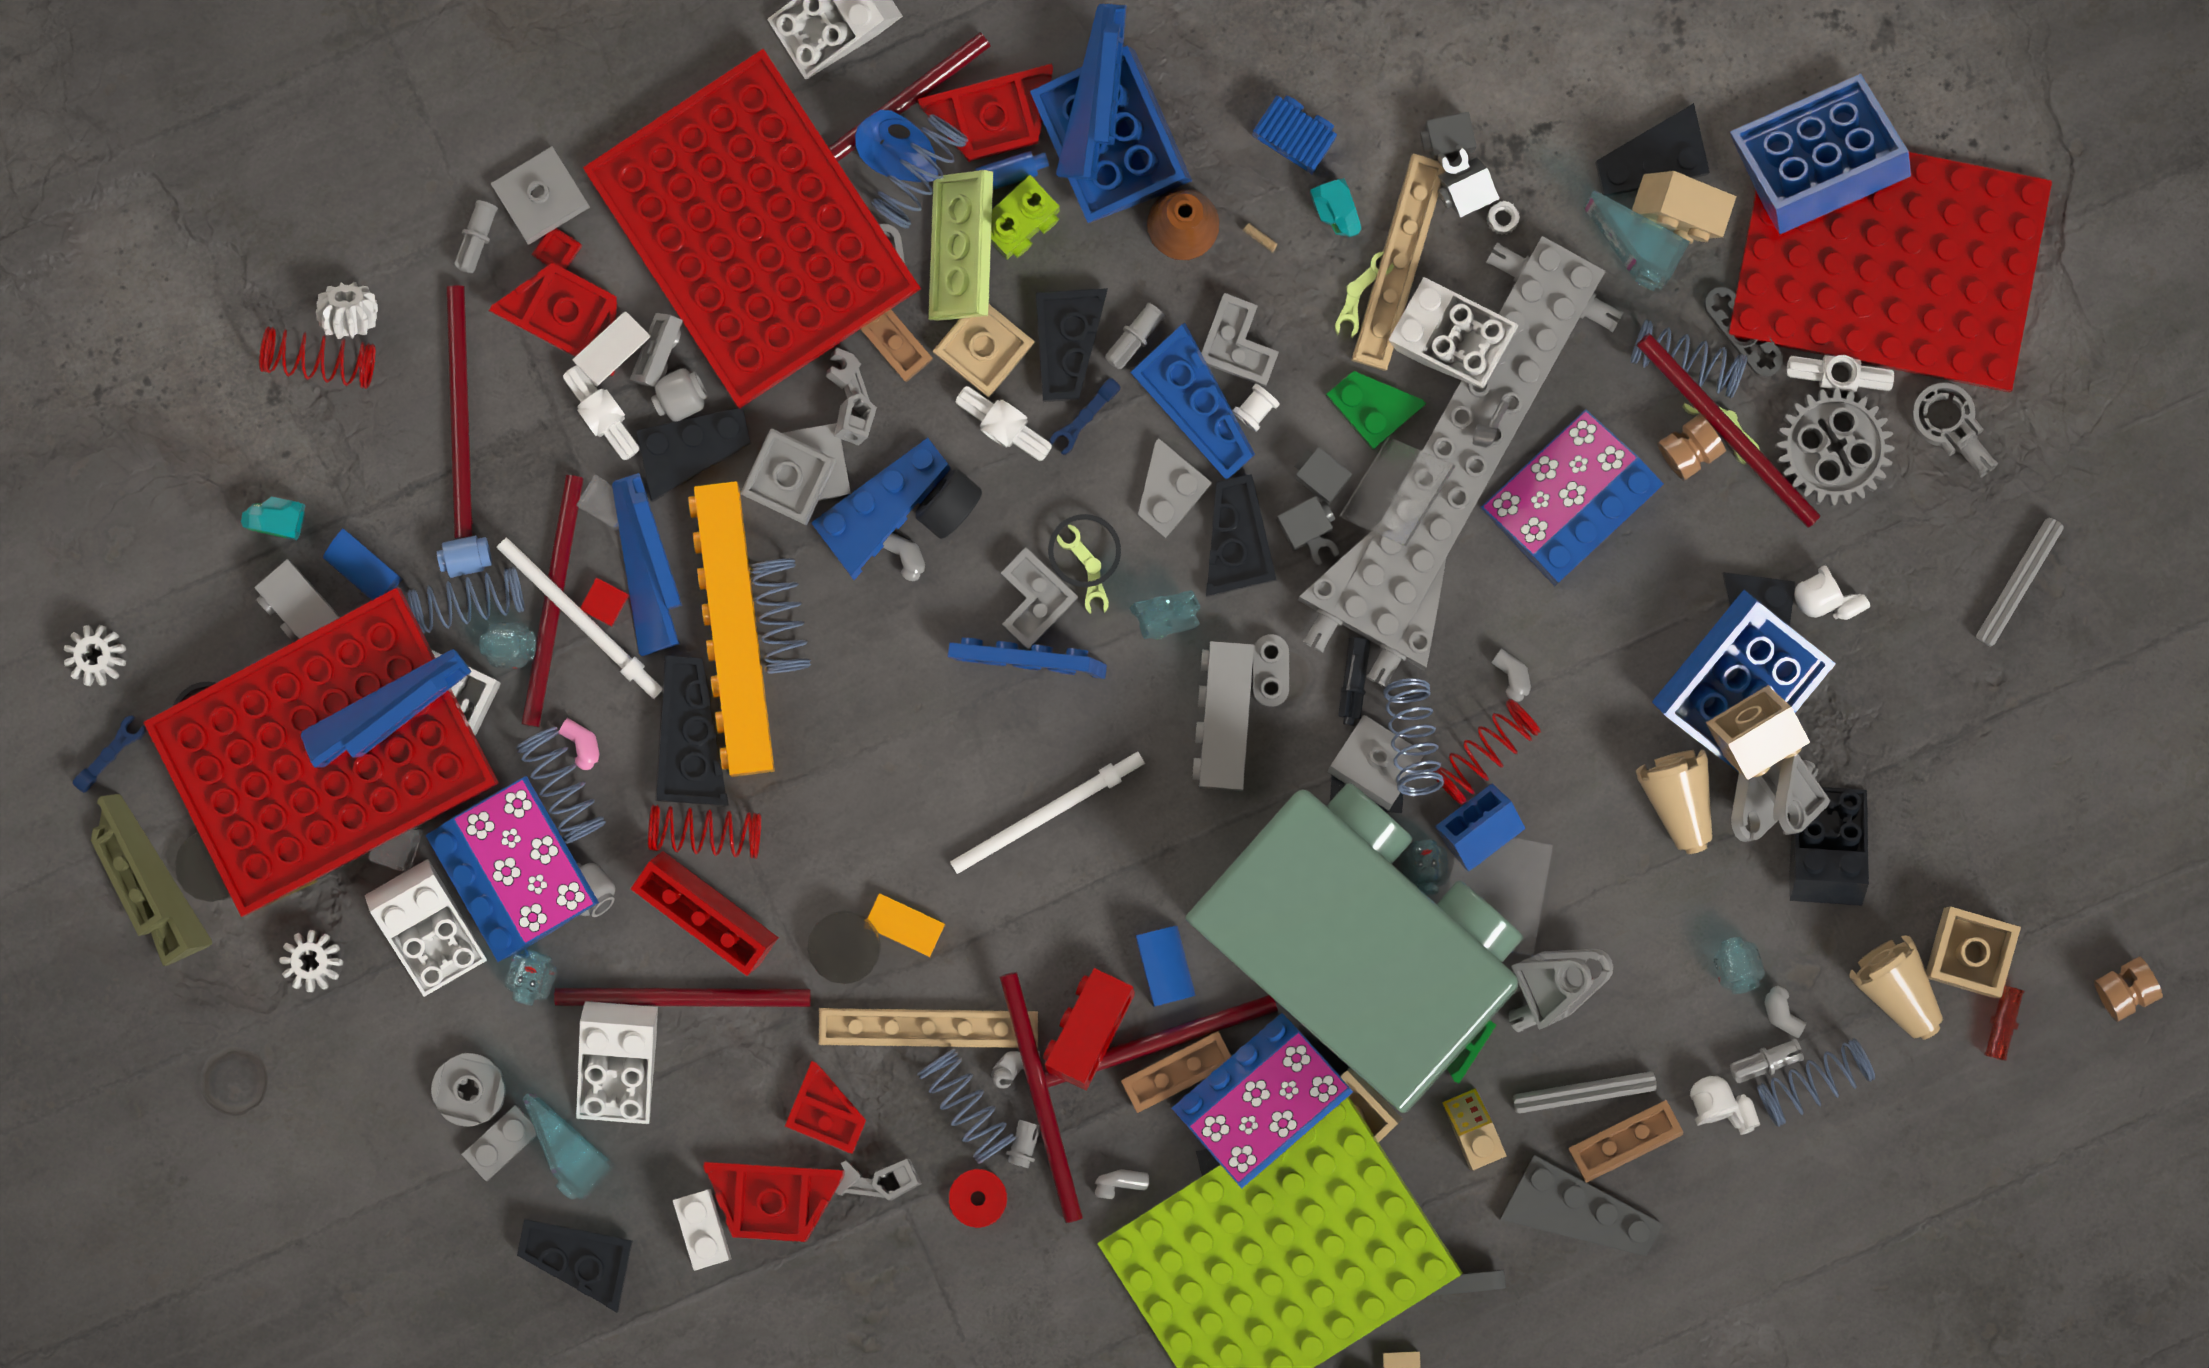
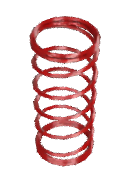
M270 326L265 329L259 355V369L261 372L271 373L274 371L282 355V365L286 376L289 377L295 372L301 359L303 375L305 379L309 380L315 374L321 360V373L326 383L333 379L340 363L341 380L345 386L352 383L359 367L360 387L362 389L369 387L375 364L376 349L373 343H368L365 349V343H361L354 371L349 381L346 382L344 378V338L341 341L334 370L329 379H326L324 370L325 335L322 336L315 366L311 374L307 376L305 369L306 332L303 333L294 367L288 373L285 357L287 330L285 329L283 332L278 356L273 367L269 370L275 350L276 331L274 327Z
M1508 699L1506 706L1517 725L1501 714H1492L1493 722L1504 740L1488 728L1478 727L1479 736L1491 754L1471 740H1464V748L1475 766L1458 754H1449L1450 761L1462 781L1443 767L1433 771L1443 777L1444 785L1442 788L1460 805L1466 802V798L1444 773L1453 778L1469 793L1475 794V791L1460 772L1452 756L1464 762L1484 780L1489 781V777L1470 752L1467 743L1476 747L1500 768H1503L1502 762L1487 743L1481 729L1499 740L1511 752L1518 754L1516 748L1502 731L1495 716L1510 724L1529 741H1532V737L1526 729L1534 736H1538V733H1541L1536 722L1513 699Z
M658 804L651 806L648 827V849L650 851H659L662 847L670 818L671 843L676 853L682 848L689 822L692 850L695 854H698L703 846L709 821L711 850L714 856H717L722 849L729 821L732 855L736 858L740 854L748 825L750 858H758L761 835L760 813L757 814L755 812L753 819L750 812L746 814L741 840L735 854L732 813L730 810L726 814L717 852L714 846L712 810L709 809L707 811L701 840L696 851L692 808L690 807L687 810L681 840L676 849L673 807H668L663 833L657 847L660 807Z

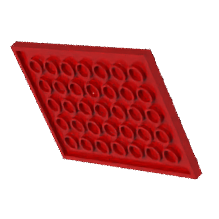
M764 48L582 167L739 408L748 404L921 290Z
M1909 152L1911 177L1782 234H1779L1755 190L1735 292L1736 299L1730 318V335L1745 340H1757L1760 343L1771 342V338L1775 345L1820 355H1847L1853 359L1861 360V363L2008 393L2012 392L2052 180Z
M395 588L143 722L241 917L257 911L499 783L451 688L362 757H352L346 750L325 767L315 768L310 762L301 738L303 730L435 659L400 588Z

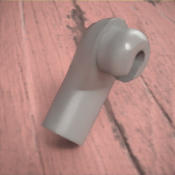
M891 533L884 541L883 548L900 556L903 565L901 574L906 580L917 581L925 569V562L919 546L910 540Z
M1501 648L1491 663L1508 674L1509 686L1506 689L1507 697L1515 702H1520L1524 699V696L1529 695L1531 689L1528 668Z
M1775 986L1766 995L1764 1002L1768 1020L1772 1025L1799 1038L1807 1023L1790 1014L1787 1001L1789 998L1788 991L1784 987Z
M1019 1051L1005 1053L993 1067L991 1077L996 1087L1001 1089L1008 1088L1021 1069H1024Z
M1125 1169L1100 1175L1094 1183L1097 1184L1095 1195L1098 1198L1112 1199L1115 1196V1187L1145 1191L1148 1187L1149 1175L1146 1172Z

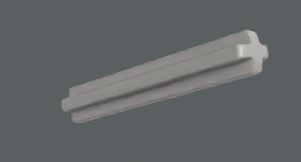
M2049 517L2043 522L1976 635V638L1983 644L1991 647L1996 643L2064 529V526L2059 521Z
M1644 1072L1513 1095V1105L1516 1113H1525L1651 1092L1657 1088L1654 1072Z

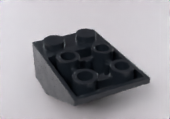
M1821 787L1830 799L1829 805L1802 832L1791 834L1789 866L1790 901L1862 906L1869 885L1867 790Z

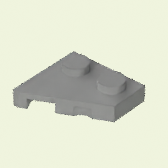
M1158 438L1154 445L1138 517L1166 539L1212 485V482Z

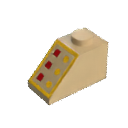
M1476 1088L1442 1102L1470 1170H1475L1507 1156Z

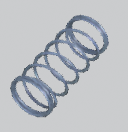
M929 115L930 118H927L928 122L954 141L926 127H921V129L939 144L952 160L935 155L914 143H910V145L928 160L941 176L928 173L903 159H899L900 163L916 175L930 192L917 189L892 175H888L889 179L905 191L919 208L899 202L881 191H878V195L889 204L878 198H874L871 201V205L878 212L905 229L910 228L909 226L912 224L907 215L897 205L912 211L922 210L918 199L907 188L923 195L933 194L931 186L918 172L935 179L944 178L942 170L927 155L946 163L955 162L953 154L937 138L958 147L966 146V142H968V138L963 133L935 115Z
M1648 319L1642 325L1631 355L1630 362H1634V365L1638 363L1642 351L1636 346L1637 343L1648 333L1652 335L1653 324ZM1670 327L1664 329V331L1661 333L1657 340L1660 343L1663 336L1668 331L1667 343L1665 348L1667 352L1669 351L1671 341ZM1688 334L1682 336L1671 354L1674 358L1677 350L1686 338L1681 366L1683 369H1685L1690 344ZM1706 340L1701 342L1691 357L1685 371L1688 373L1698 352L1705 344L1698 385L1701 387L1718 356L1723 351L1716 393L1719 394L1732 372L1725 396L1726 398H1733L1746 366L1747 355L1740 354L1737 356L1722 381L1727 356L1725 347L1719 349L1704 374L1708 343ZM1644 354L1642 365L1645 368L1649 364L1650 359Z
M790 558L759 562L749 567L751 573H761L751 580L753 584L780 587L758 595L754 601L760 605L784 606L762 614L758 617V622L768 625H788L764 634L760 638L761 641L768 644H793L769 652L763 657L766 662L773 663L765 666V672L767 673L789 672L811 666V660L809 659L773 660L767 658L773 654L808 643L806 640L772 641L764 639L772 634L802 626L805 623L804 621L777 622L761 620L773 613L798 607L802 604L801 602L758 601V599L769 594L799 585L797 582L762 583L755 581L765 575L795 567V560Z
M514 567L505 568L506 612H504L487 572L485 573L486 616L479 605L469 577H466L467 621L460 610L449 581L446 583L449 611L448 625L441 615L431 586L428 585L429 629L424 624L422 608L416 590L412 589L411 591L409 589L408 591L409 606L423 634L425 631L430 633L433 627L432 602L443 626L448 629L452 624L451 597L461 620L465 624H469L471 620L470 591L483 619L488 620L490 616L489 586L499 611L504 616H507L510 607L508 581L516 611L520 613L525 610L520 581Z
M1417 678L1394 681L1388 684L1383 693L1384 697L1388 700L1386 711L1393 716L1388 723V728L1396 734L1391 740V746L1395 751L1399 752L1394 758V765L1401 770L1396 777L1397 790L1402 794L1410 796L1433 793L1444 785L1443 777L1439 773L1433 772L1441 767V763L1437 761H1421L1405 768L1397 764V758L1401 754L1413 756L1427 755L1435 752L1439 747L1437 744L1430 742L1414 744L1403 750H1399L1395 746V740L1398 736L1418 738L1431 735L1436 731L1434 726L1427 724L1408 727L1400 732L1392 728V722L1396 718L1417 720L1426 718L1433 713V709L1423 706L1406 709L1398 714H1394L1389 710L1391 702H1416L1430 696V684L1425 680ZM1405 685H1421L1426 688L1407 690L1395 696L1388 694L1392 689ZM1413 692H1420L1411 696H1403ZM1415 710L1430 711L1428 714L1421 716H1400ZM1418 728H1432L1430 732L1423 734H1403ZM1420 746H1435L1434 749L1429 751L1406 752ZM1423 764L1438 765L1426 770H1410V768ZM1404 772L1411 773V774H1408V775H1406V776H1404V777H1402V778L1400 779V776H1401L1402 773H1404ZM1420 778L1439 780L1437 784L1426 788H1412L1403 785L1408 781Z
M551 727L521 742L516 746L518 753H524L521 759L523 762L537 761L551 756L532 772L531 779L538 780L561 773L541 789L539 795L549 797L569 791L558 799L548 811L550 814H560L579 808L564 819L557 828L560 832L572 830L563 836L564 842L568 844L599 829L606 821H604V817L600 816L572 827L561 828L571 818L593 804L595 800L590 799L565 809L552 811L560 802L585 786L586 782L583 781L555 792L543 794L548 787L577 766L573 764L548 774L534 776L542 767L567 751L568 747H563L538 757L525 759L539 745L559 734L557 727Z
M1852 1038L1848 1043H1842L1841 1052L1845 1068L1834 1054L1828 1051L1824 1053V1064L1828 1077L1815 1062L1807 1060L1806 1070L1811 1087L1795 1069H1790L1788 1074L1793 1095L1775 1077L1771 1080L1773 1096L1765 1084L1761 1083V1085L1757 1086L1760 1098L1776 1126L1780 1127V1125L1786 1124V1119L1777 1098L1774 1081L1778 1082L1784 1089L1800 1115L1804 1114L1794 1087L1792 1072L1800 1078L1817 1105L1821 1107V1102L1810 1073V1063L1825 1079L1835 1097H1839L1829 1070L1827 1055L1831 1056L1838 1064L1853 1089L1857 1088L1846 1059L1845 1046L1851 1050L1857 1066L1865 1079L1869 1082L1875 1080L1872 1065L1857 1039Z
M952 1049L918 1072L917 1076H920L919 1079H923L929 1074L954 1063L929 1088V1093L938 1092L967 1078L941 1103L940 1109L950 1108L977 1095L951 1121V1126L959 1125L989 1111L963 1136L962 1142L971 1141L1001 1127L974 1153L973 1158L980 1164L1014 1141L1016 1137L1011 1133L981 1154L979 1153L1004 1130L1007 1123L996 1124L967 1138L994 1112L995 1106H989L957 1121L959 1117L982 1097L984 1090H977L945 1105L973 1077V1074L969 1073L934 1089L962 1061V1057L954 1058L958 1055V1052H956V1049Z

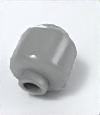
M682 368L660 378L655 385L656 395L652 396L651 400L660 416L667 414L672 421L676 422L701 411L704 407V399L708 395L698 374L695 371L690 373Z
M577 863L599 902L582 913L581 916L591 915L592 917H598L606 912L615 901L613 897L616 889L614 882L598 864L587 863L581 865V863Z

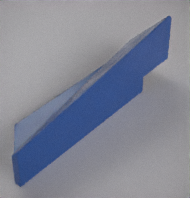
M1099 4L1097 6L1056 171L1058 177L1097 180L1100 144L1114 145L1126 5Z
M640 473L614 481L612 488L638 651L641 656H646L680 645L669 610L683 605Z
M452 649L303 730L301 738L310 762L315 768L325 767L346 750L352 757H362L472 671L458 652Z

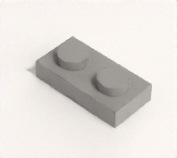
M655 313L648 331L651 337L642 346L630 377L631 381L640 385L655 387L660 378L666 375L668 368L666 362L671 349L677 345L680 339V326L683 320L672 315Z
M514 1105L461 1155L485 1181H488L538 1135L539 1129L537 1130L535 1124L517 1105Z

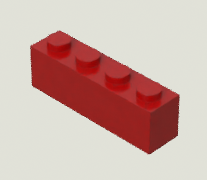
M664 851L648 862L631 887L632 891L746 976L760 966L779 939L778 936Z

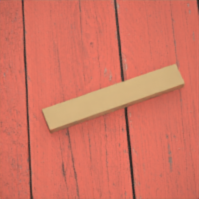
M1414 153L1411 155L1384 246V253L1379 263L1378 274L1374 280L1351 361L1383 371L1388 369L1394 348L1389 338L1405 311L1439 195L1438 190L1441 188L1438 175L1446 171L1439 161ZM1393 263L1394 269L1391 273L1385 275L1387 269Z
M819 1008V1045L1018 1048L1009 1011ZM1028 1011L1038 1048V1011Z

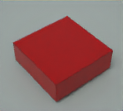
M555 228L543 236L531 255L547 266L553 262L567 270L582 248V244Z
M596 577L580 609L586 614L613 627L629 594Z

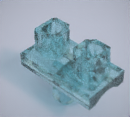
M1192 590L1134 602L1129 607L1131 613L1139 620V627L1144 639H1163L1167 634L1192 630L1200 624L1196 613L1200 610L1201 606Z

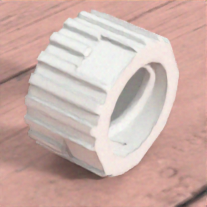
M1499 201V203L1490 207L1487 214L1489 229L1491 228L1492 232L1501 235H1507L1509 232L1512 233L1520 219L1514 204H1511L1509 201ZM1498 211H1506L1511 215V222L1508 225L1502 226L1496 222L1495 214Z

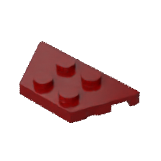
M1051 63L918 99V104L929 118V115H935L943 119L968 138L966 146H955L968 162L1038 144L1043 120L1030 91L1051 82L1053 66Z
M552 262L498 302L491 305L489 312L576 357L616 320L617 296ZM615 370L609 376L612 377L615 373Z
M704 1162L703 1165L705 1173L708 1174L715 1190L717 1202L726 1217L729 1231L734 1238L807 1242L845 1176V1170Z

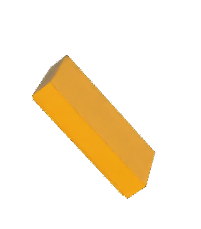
M880 893L864 924V927L928 957L931 956L945 926L944 923Z

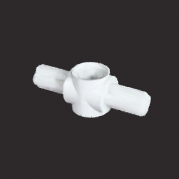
M1824 355L1823 360L1791 356L1789 357L1786 369L1787 376L1791 378L1819 381L1820 387L1828 388L1831 391L1839 388L1840 392L1851 390L1856 392L1858 387L1890 391L1894 383V371L1861 366V360L1853 359L1847 355ZM1834 365H1843L1847 368L1849 372L1847 382H1838L1833 378L1831 370Z
M577 365L570 368L563 375V379L580 401L577 407L579 414L595 436L601 437L604 435L622 460L633 457L639 451V446L622 424V421L625 419L624 412L607 389L598 390Z
M969 386L964 387L957 396L956 404L982 421L980 430L1005 448L1015 444L1038 461L1045 459L1050 452L1052 444L1025 426L1028 422L1026 420L1027 417L1004 400H997L994 404Z

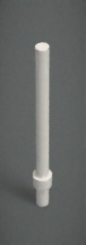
M507 537L496 547L622 668L620 672L629 681L633 679L653 699L662 691L663 688L643 669L645 665L635 656L631 658Z
M1137 751L1115 765L1111 763L1099 770L1100 774L950 861L952 867L957 874L1106 786L1110 789L1122 782L1120 778L1144 765L1145 762Z

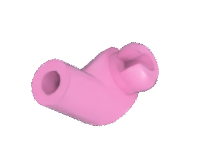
M567 718L562 724L559 734L575 743L578 755L575 758V764L582 770H590L593 768L594 763L598 762L600 755L596 736L593 732Z

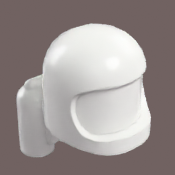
M1825 565L1818 569L1819 574L1804 582L1801 581L1795 588V601L1799 609L1809 617L1817 618L1834 610L1833 617L1835 619L1848 620L1870 608L1869 601L1864 594L1843 596L1835 579Z
M1708 1076L1700 1079L1693 1085L1690 1097L1699 1115L1695 1118L1697 1126L1728 1118L1732 1125L1738 1128L1740 1135L1755 1130L1754 1128L1760 1125L1753 1101L1744 1094L1737 1096L1735 1100L1728 1082L1723 1078Z

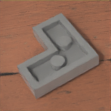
M1224 293L1201 354L1208 366L1266 387L1279 352L1246 340L1258 305Z
M1026 547L1001 572V575L1026 598L1006 619L1002 626L1029 650L1078 599V596Z

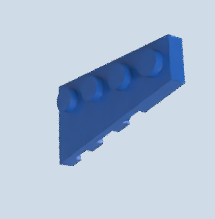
M1185 323L1180 325L1130 373L1221 475L1228 480L1255 456V453Z
M926 438L811 522V524L852 579L855 580L862 572L861 568L871 556L875 557L884 547L883 542L895 529H899L905 523L909 512L917 503L921 504L951 468L929 438Z
M962 637L961 644L949 643L948 657L957 661L996 666L1013 664L1012 666L1016 668L1036 671L1044 667L1049 671L1068 675H1075L1076 671H1082L1092 675V678L1105 679L1107 665L1088 657V651L1067 648L1066 654L1053 653V647L1032 645L1031 651L1018 650L1017 643L997 641L996 647L983 646V640L965 637Z

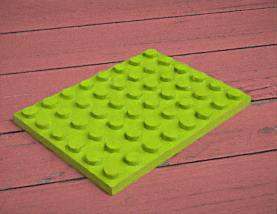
M1349 1096L1242 1189L1225 1169L1219 1165L1097 1243L1177 1368H1314L1462 1275V1271Z

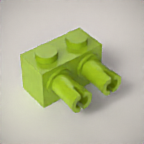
M1031 175L992 209L991 244L1006 260L1012 255L1019 258L1032 246L1033 243L1030 239L1039 230L1045 234L1059 221L1056 215L1060 212V206Z

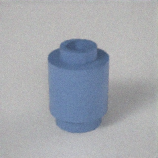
M475 535L442 542L443 550L437 551L440 571H447L450 578L484 571V567L492 565L490 548L486 537L478 539Z

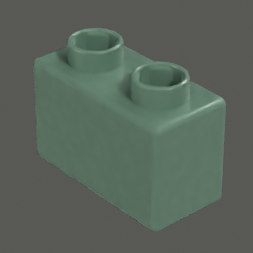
M1347 783L1327 806L1308 790H1298L1188 912L1185 919L1398 1111L1406 1113L1517 990V976L1502 962L1522 941L1523 935L1463 881H1457L1436 904L1397 870L1392 863L1407 848L1413 838L1354 784Z

